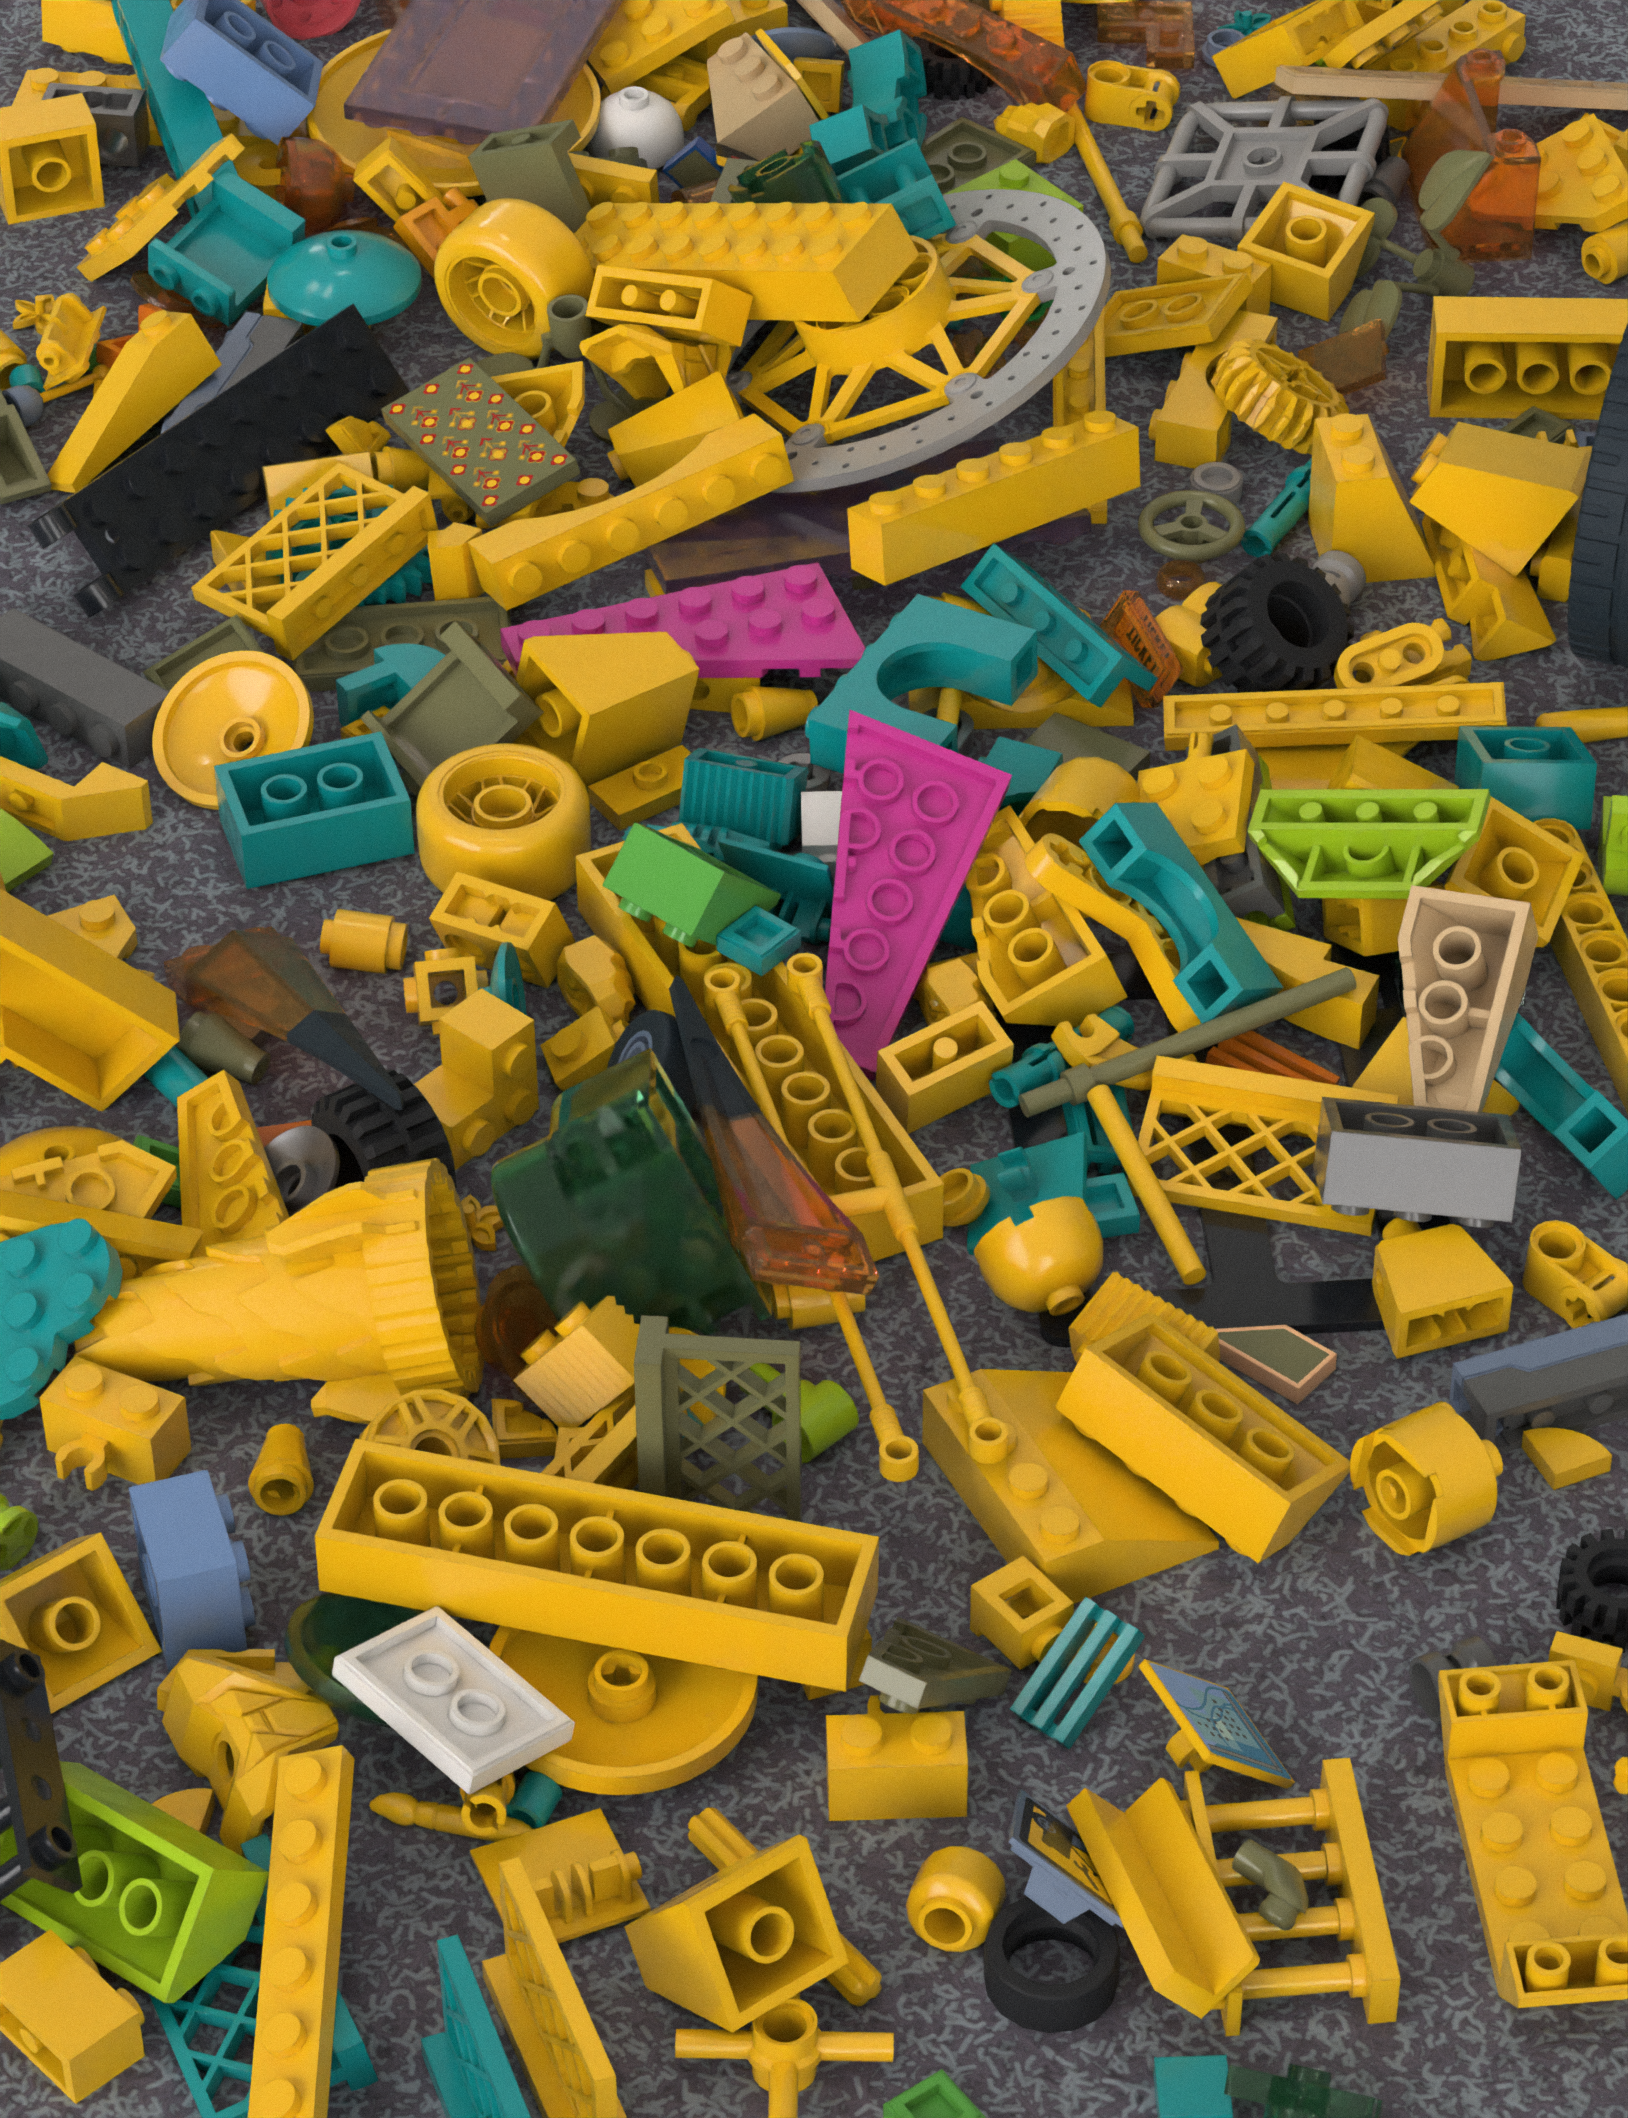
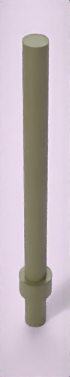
M1345 967L1092 1067H1088L1085 1063L1060 1072V1079L1020 1094L1018 1096L1020 1107L1024 1115L1029 1118L1067 1102H1070L1072 1106L1079 1105L1088 1101L1087 1094L1095 1086L1102 1084L1110 1086L1153 1069L1157 1055L1179 1059L1356 989L1355 977L1352 971Z

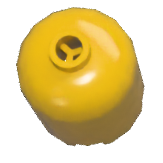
M1076 757L1062 763L1051 773L1019 814L1018 818L1035 844L1045 834L1053 833L1084 850L1079 843L1080 838L1115 803H1140V787L1132 775L1117 763L1100 757Z

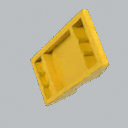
M1038 656V675L1012 706L963 691L960 707L961 710L967 712L972 717L974 729L1039 728L1055 712L1091 727L1134 726L1130 680L1124 677L1102 707L1099 708L1084 698ZM926 687L909 691V710L923 714L932 708L938 707L941 687Z

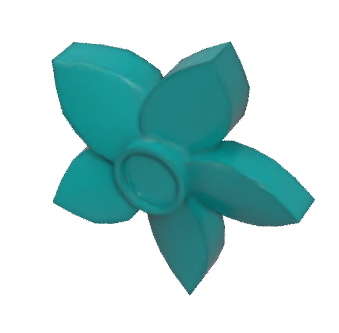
M1237 10L1234 13V23L1220 26L1217 30L1234 29L1247 36L1271 22L1272 16L1266 13L1252 15V12L1249 10L1244 12Z

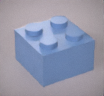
M208 1470L128 1487L140 1577L168 1671L171 1672L189 1649H222L227 1652L247 1650L245 1627L256 1625L249 1589L247 1586L240 1587V1582L251 1579L250 1569L242 1540L233 1542L228 1536L230 1533H235V1522L227 1493L215 1495Z

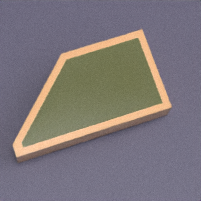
M1287 1325L1215 1329L1219 1336L1221 1361L1297 1405L1336 1370L1337 1353Z

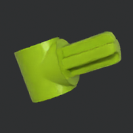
M755 1363L748 1368L766 1383L781 1375L780 1372L767 1363ZM801 1380L802 1463H808L854 1430L859 1423L858 1411L853 1400L839 1384L831 1380H822L817 1385H814L809 1380ZM739 1385L741 1391L748 1396L751 1394ZM767 1405L763 1406L773 1413L772 1427L785 1420Z

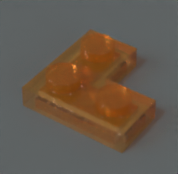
M1192 1L1097 3V43H1145L1146 68L1164 70L1194 69L1195 45Z

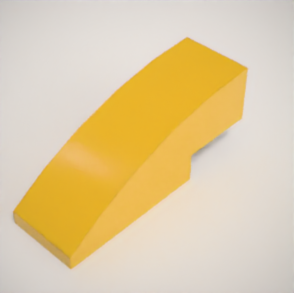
M1236 917L1284 987L1279 993L1348 967L1331 962L1332 945ZM1348 967L1355 977V990L1286 1016L1284 1019L1321 1037L1359 1050L1376 1021L1379 975Z

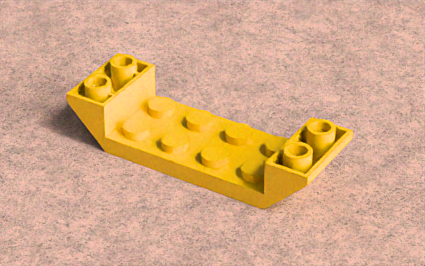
M1575 1660L1439 1670L1438 1687L1445 1774L1499 1997L1516 2008L1628 1999V1913L1584 1751L1588 1708Z

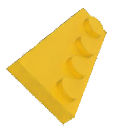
M223 1069L177 1097L182 1226L204 1231L202 1242L195 1251L193 1258L207 1256L205 1251L206 1245L264 1236L263 1227L281 1224L290 1218L240 1082Z

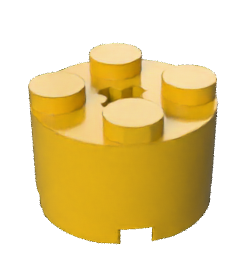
M1439 1401L1382 1426L1357 1440L1352 1449L1350 1478L1353 1490L1363 1487L1371 1506L1362 1510V1513L1372 1531L1398 1554L1410 1556L1417 1552H1422L1423 1554L1485 1526L1491 1522L1495 1513L1498 1495L1496 1477L1500 1476L1503 1471L1501 1455L1491 1441L1481 1440L1475 1430L1447 1402Z

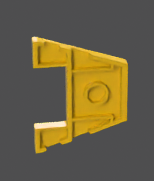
M230 133L211 145L177 181H174L166 173L148 184L138 196L136 195L115 214L118 220L109 230L105 227L85 245L84 248L87 250L88 255L76 268L92 282L132 258L178 214L177 209L187 199L201 192L214 179L212 175L223 163L228 160L233 161L245 147Z

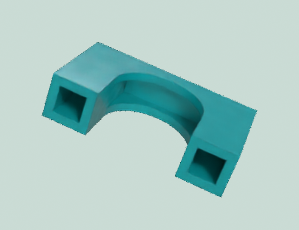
M917 594L902 612H897L893 616L889 627L877 641L870 643L866 647L862 658L849 673L843 674L838 679L834 690L821 705L815 706L810 711L805 725V735L809 738L810 764L844 774L849 710L958 753L956 724L900 707L891 702V700L915 689L948 687L1012 706L1038 675L1037 630Z

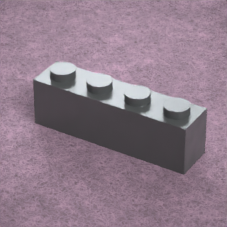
M15 608L0 616V698L13 704L20 712L24 714L29 713L53 726L58 733L75 738L91 747L98 755L105 758L109 757L129 769L153 753L152 737L155 720L169 691Z

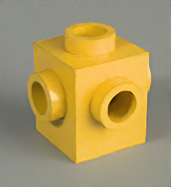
M460 948L425 951V961L414 962V977L403 978L406 1013L418 1012L419 1026L432 1025L433 1035H440L439 1018L478 991L479 987L489 986L487 970L476 971L475 956L461 957ZM441 983L452 984L457 991L456 1000L448 1005L439 1003L434 996V989L437 985Z

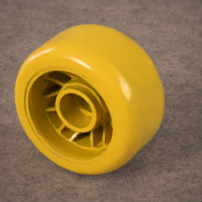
M514 198L492 200L475 209L446 237L439 247L434 263V280L440 301L458 329L472 342L491 354L515 353L529 360L540 358L543 346L541 335L550 332L547 315L549 303L559 296L568 294L579 295L589 302L594 281V272L588 255L574 233L559 218L546 209Z
M499 743L478 746L462 751L439 764L427 776L417 797L416 823L421 865L432 884L443 894L456 872H460L550 901L563 894L576 883L575 856L591 851L590 801L582 778L564 759L537 747L523 744Z

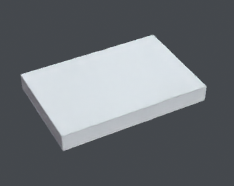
M438 1606L334 1657L332 1676L468 1795L572 1740L575 1722Z

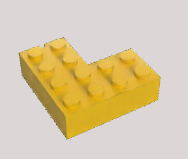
M0 889V1064L7 1058L92 1108L104 1111L180 1041L176 993Z

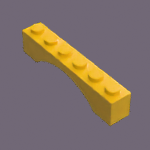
M753 413L707 434L698 446L679 463L631 491L569 512L514 520L469 540L467 543L481 588L508 611L793 482L794 477L782 434Z

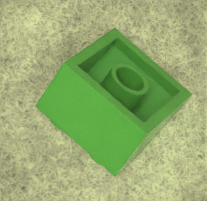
M634 822L602 885L622 897L618 905L620 909L650 923L653 915L667 922L662 931L664 934L692 948L695 947L698 939L717 946L716 935L755 905L768 912L777 905L781 894L701 849Z

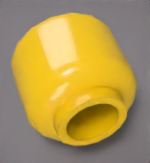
M948 1846L936 1850L922 1863L906 1901L908 1921L920 1938L929 1945L943 1951L965 1952L978 1948L986 1940L991 1922L999 1915L1006 1898L1004 1876L996 1863L977 1850L963 1846Z

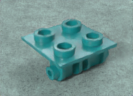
M723 837L719 838L718 844L727 865L781 894L777 905L769 910V913L800 929L801 941L817 946L821 941L829 943L834 880L828 865L810 854L796 853L794 856L772 851L765 844L753 839L744 838L738 842Z

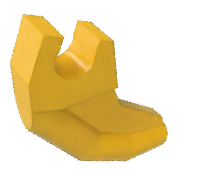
M1096 1014L1087 1015L1080 1025L1079 1031L1083 1037H1080L1073 1031L1069 1020L1060 1022L1051 1035L1063 1059L1072 1067L1083 1063L1088 1067H1092L1138 1049L1120 1039V1033ZM1189 1054L1187 1056L1179 1058L1182 1060L1197 1062V1059L1193 1054ZM1153 1069L1113 1085L1138 1091L1151 1090Z

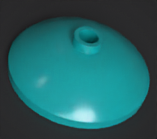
M336 230L310 236L290 246L271 265L267 276L269 297L278 310L296 321L318 327L353 303L367 325L392 318L404 311L415 301L421 289L422 279L421 268L416 257L396 241L372 232Z

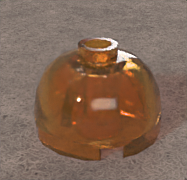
M281 137L276 157V169H281L280 185H275V200L305 219V236L321 234L333 228L342 216L344 203L353 202L355 193L353 173L344 172L340 155L327 143L306 137Z

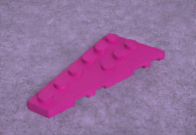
M818 562L808 565H795L788 569L755 576H742L735 580L702 587H689L682 591L650 598H636L626 603L602 608L583 609L573 614L544 620H531L520 625L500 629L501 647L515 677L517 676L524 640L533 636L667 632L683 650L691 654L696 665L700 668L698 678H762L768 673L769 669H799L800 677H821V668L852 669L862 658L863 652L866 649Z
M849 710L825 993L831 1006V1014L829 1016L838 1039L867 1079L874 1081L877 1071V1051L891 1045L1006 796L1011 784L1012 775Z

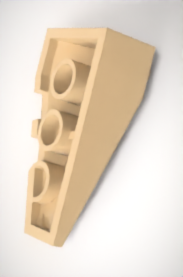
M1411 885L1398 935V949L1402 968L1403 999L1407 1018L1414 1106L1475 1112L1483 1111L1526 988L1539 936L1531 903Z

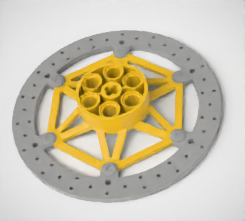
M989 189L945 194L943 198L957 225L940 233H947L946 235L931 241L909 235L919 255L861 322L780 320L743 369L729 374L736 358L747 342L768 321L747 320L741 347H736L731 357L725 380L739 404H747L790 437L785 444L794 481L771 492L792 493L832 489L861 483L916 465L984 431L1021 406L1044 387L1083 345L1097 323L1105 306L1110 288L1111 267L1109 254L1098 229L1088 216L1067 202L1036 192ZM994 231L1018 235L1041 245L1050 252L1057 263L1052 267L1035 272L991 245L985 239ZM973 255L1014 282L949 276L969 256ZM958 293L987 295L959 301L956 300V295ZM1054 299L1046 318L1027 344L991 378L984 379L1040 303ZM1010 311L971 365L963 368L944 331L950 321ZM797 329L799 334L791 342H789L782 350H780L786 343V341L790 338V336L793 334V332ZM933 344L948 375L933 369L911 357V355L926 345ZM806 347L803 353L795 356L801 349ZM817 366L809 417L805 422H801L763 394ZM889 367L931 390L930 392L845 419L876 370ZM835 375H849L827 409L832 377ZM946 406L925 418L891 432L862 441L827 447L828 444L834 443V441Z

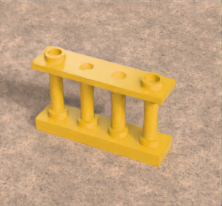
M1350 1758L1322 1760L1320 1789H1310L1309 1797L1205 1805L1199 1771H1185L1183 1800L1180 1801L1224 1887L1257 1884L1233 1870L1232 1862L1234 1858L1216 1859L1211 1833L1312 1825L1314 1831H1325L1327 1843H1322L1321 1851L1276 1855L1293 1864L1300 1871L1304 1881L1324 1879L1326 1886L1337 1885L1340 1898H1334L1333 1906L1308 1908L1305 1914L1300 1912L1293 1928L1286 1931L1260 1916L1259 1912L1238 1914L1251 1941L1336 1934L1338 1941L1350 1942L1352 1954L1346 1955L1345 1962L1252 1970L1211 2009L1221 2010L1225 2036L1240 2035L1242 2000L1348 1991L1351 1998L1362 1997L1368 2024L1396 2022L1401 1978Z

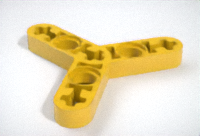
M1045 834L1025 855L1024 861L1030 875L1045 889L1128 941L1165 1014L1178 1033L1202 1024L1173 982V979L1180 971V957L1175 943L1160 921L1138 901L1121 891L1109 887L1084 850L1057 834Z

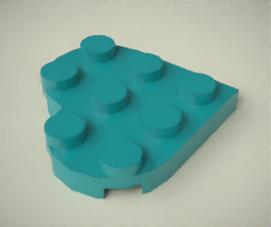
M84 1219L51 1224L0 1242V1420L15 1418L34 1408L40 1402L34 1395L48 1382L54 1368L59 1372L64 1369L68 1344L89 1334L95 1328L89 1321L103 1308L109 1294L115 1300L119 1295L123 1270L118 1251Z

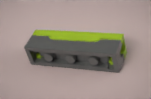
M1236 724L1212 735L1214 742L1211 756L1247 749L1255 763L1245 851L1243 853L1218 857L1204 864L1205 873L1235 917L1287 931L1296 927L1289 886L1263 856L1257 845L1250 840L1248 834V827L1260 790L1272 789L1269 769ZM1189 746L1186 747L1187 757H1188V749H1189Z

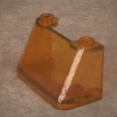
M1476 48L1460 56L1401 148V158L1410 167V176L1405 187L1426 249L1431 250L1440 247L1420 223V217L1425 210L1419 206L1418 198L1425 178L1433 165L1443 155L1454 150L1482 151L1495 157L1455 218L1440 231L1447 242L1453 248L1460 251L1458 258L1466 263L1531 259L1541 156L1536 143L1524 132L1517 129H1504L1496 133L1500 82L1504 79L1506 63L1501 50L1492 51L1485 48Z

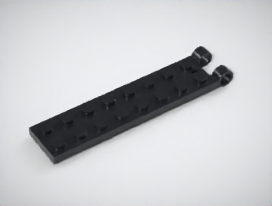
M353 303L31 522L28 527L42 549L74 531L102 574L73 594L87 617L90 618L119 600L126 592L210 534V531L217 529L265 495L266 489L262 466L316 459L335 445V442L325 431L331 424L348 416H354V418L368 422L381 413L383 407L410 391ZM106 531L114 543L107 540L105 536Z

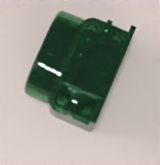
M651 1048L565 1090L557 1096L551 1107L549 1135L498 1160L492 1167L491 1188L502 1223L517 1254L558 1322L579 1302L583 1301L591 1309L607 1295L615 1296L616 1305L624 1306L625 1314L633 1315L635 1324H640L641 1315L668 1317V1327H678L689 1331L699 1328L706 1336L720 1331L722 1316L749 1303L760 1322L772 1316L771 1254Z

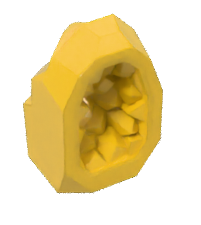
M1032 102L1024 106L1008 105L1004 112L994 119L996 133L1036 151V163L1050 164L1067 153L1074 144L1075 117L1048 102L1041 105H1036Z
M596 935L564 947L557 961V980L567 1004L579 1017H582L599 1005L615 1023L620 1019L628 1022L630 1020L629 1013L636 1004L633 998L636 988L633 986L632 976L627 971L624 957L608 942Z
M957 958L927 968L919 983V1006L928 1026L981 1000L995 1018L997 1016L994 1012L993 1001L982 985L978 972L973 966L961 958Z

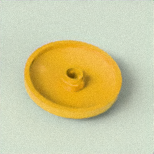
M501 1625L489 1646L490 1651L575 1722L571 1741L525 1766L533 1772H539L548 1776L559 1785L583 1792L604 1795L649 1793L679 1785L703 1774L719 1763L739 1743L750 1725L757 1704L758 1675Z

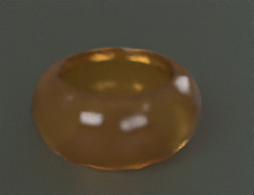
M1169 561L1163 564L1156 573V586L1159 591L1172 599L1185 600L1197 588L1206 584V575L1202 568L1191 561ZM1178 576H1179V577H1187V578H1190L1191 580H1188V581H1176V580H1172V579H1170V578L1178 577Z

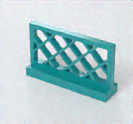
M267 1833L240 1844L247 1860L269 1872L271 1842ZM268 1880L253 1918L254 1921L255 1917H257L261 1927L251 1924L244 1941L263 1945ZM241 1944L204 1976L205 1979L192 2003L177 2000L175 2003H164L149 1994L202 2118H248L250 2090L244 2100L217 2113L211 2103L224 2076L251 2083L252 2065L233 2061V2058L245 2034L255 2036L256 2019L254 2017L257 2013L261 1968L259 1972L231 1966ZM222 1981L250 1988L237 2014L209 2007ZM337 1987L330 2087L347 2080L351 2091H355L379 2080L363 2040ZM174 2016L184 2019L180 2027ZM201 2023L229 2030L216 2056L188 2049ZM198 2070L207 2072L203 2081L200 2077Z
M458 1934L437 1940L445 2031L420 2038L422 2056L446 2118H531Z

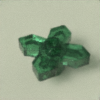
M1290 2063L1286 2077L1229 2065L1223 2093L1265 2104L1263 2118H1381L1384 2105L1383 2100L1330 2088L1332 2073Z

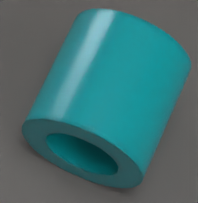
M23 364L13 369L10 373L9 382L11 387L27 385L38 390L39 393L46 391L43 388L44 381L37 367Z
M526 1773L515 1790L510 1803L506 1806V1816L522 1820L533 1829L545 1826L562 1798L563 1794L560 1786L542 1773Z

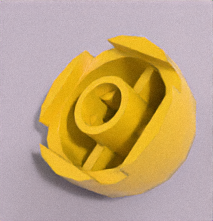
M1062 1196L1029 1206L1034 1218L1024 1221L1016 1227L1010 1216L999 1222L980 1239L974 1249V1256L985 1282L995 1296L1016 1310L1025 1312H1044L1049 1310L1050 1314L1054 1316L1068 1313L1083 1303L1085 1300L1083 1293L1093 1285L1103 1267V1238L1093 1213L1089 1211L1082 1198Z

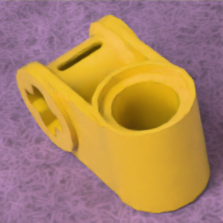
M1112 60L1097 61L1091 64L1087 71L1084 115L1091 121L1101 124L1134 127L1141 130L1158 132L1170 124L1173 106L1177 103L1181 92L1180 83L1174 75L1162 69L1124 65ZM1160 82L1157 92L1153 91L1155 83ZM1157 109L1154 119H1150L1152 110Z
M1558 1220L1545 1221L1538 1224L1531 1231L1522 1280L1525 1290L1531 1296L1564 1318L1568 1325L1574 1329L1592 1322L1610 1319L1619 1311L1628 1312V1264L1613 1257L1586 1237L1576 1226L1568 1222Z

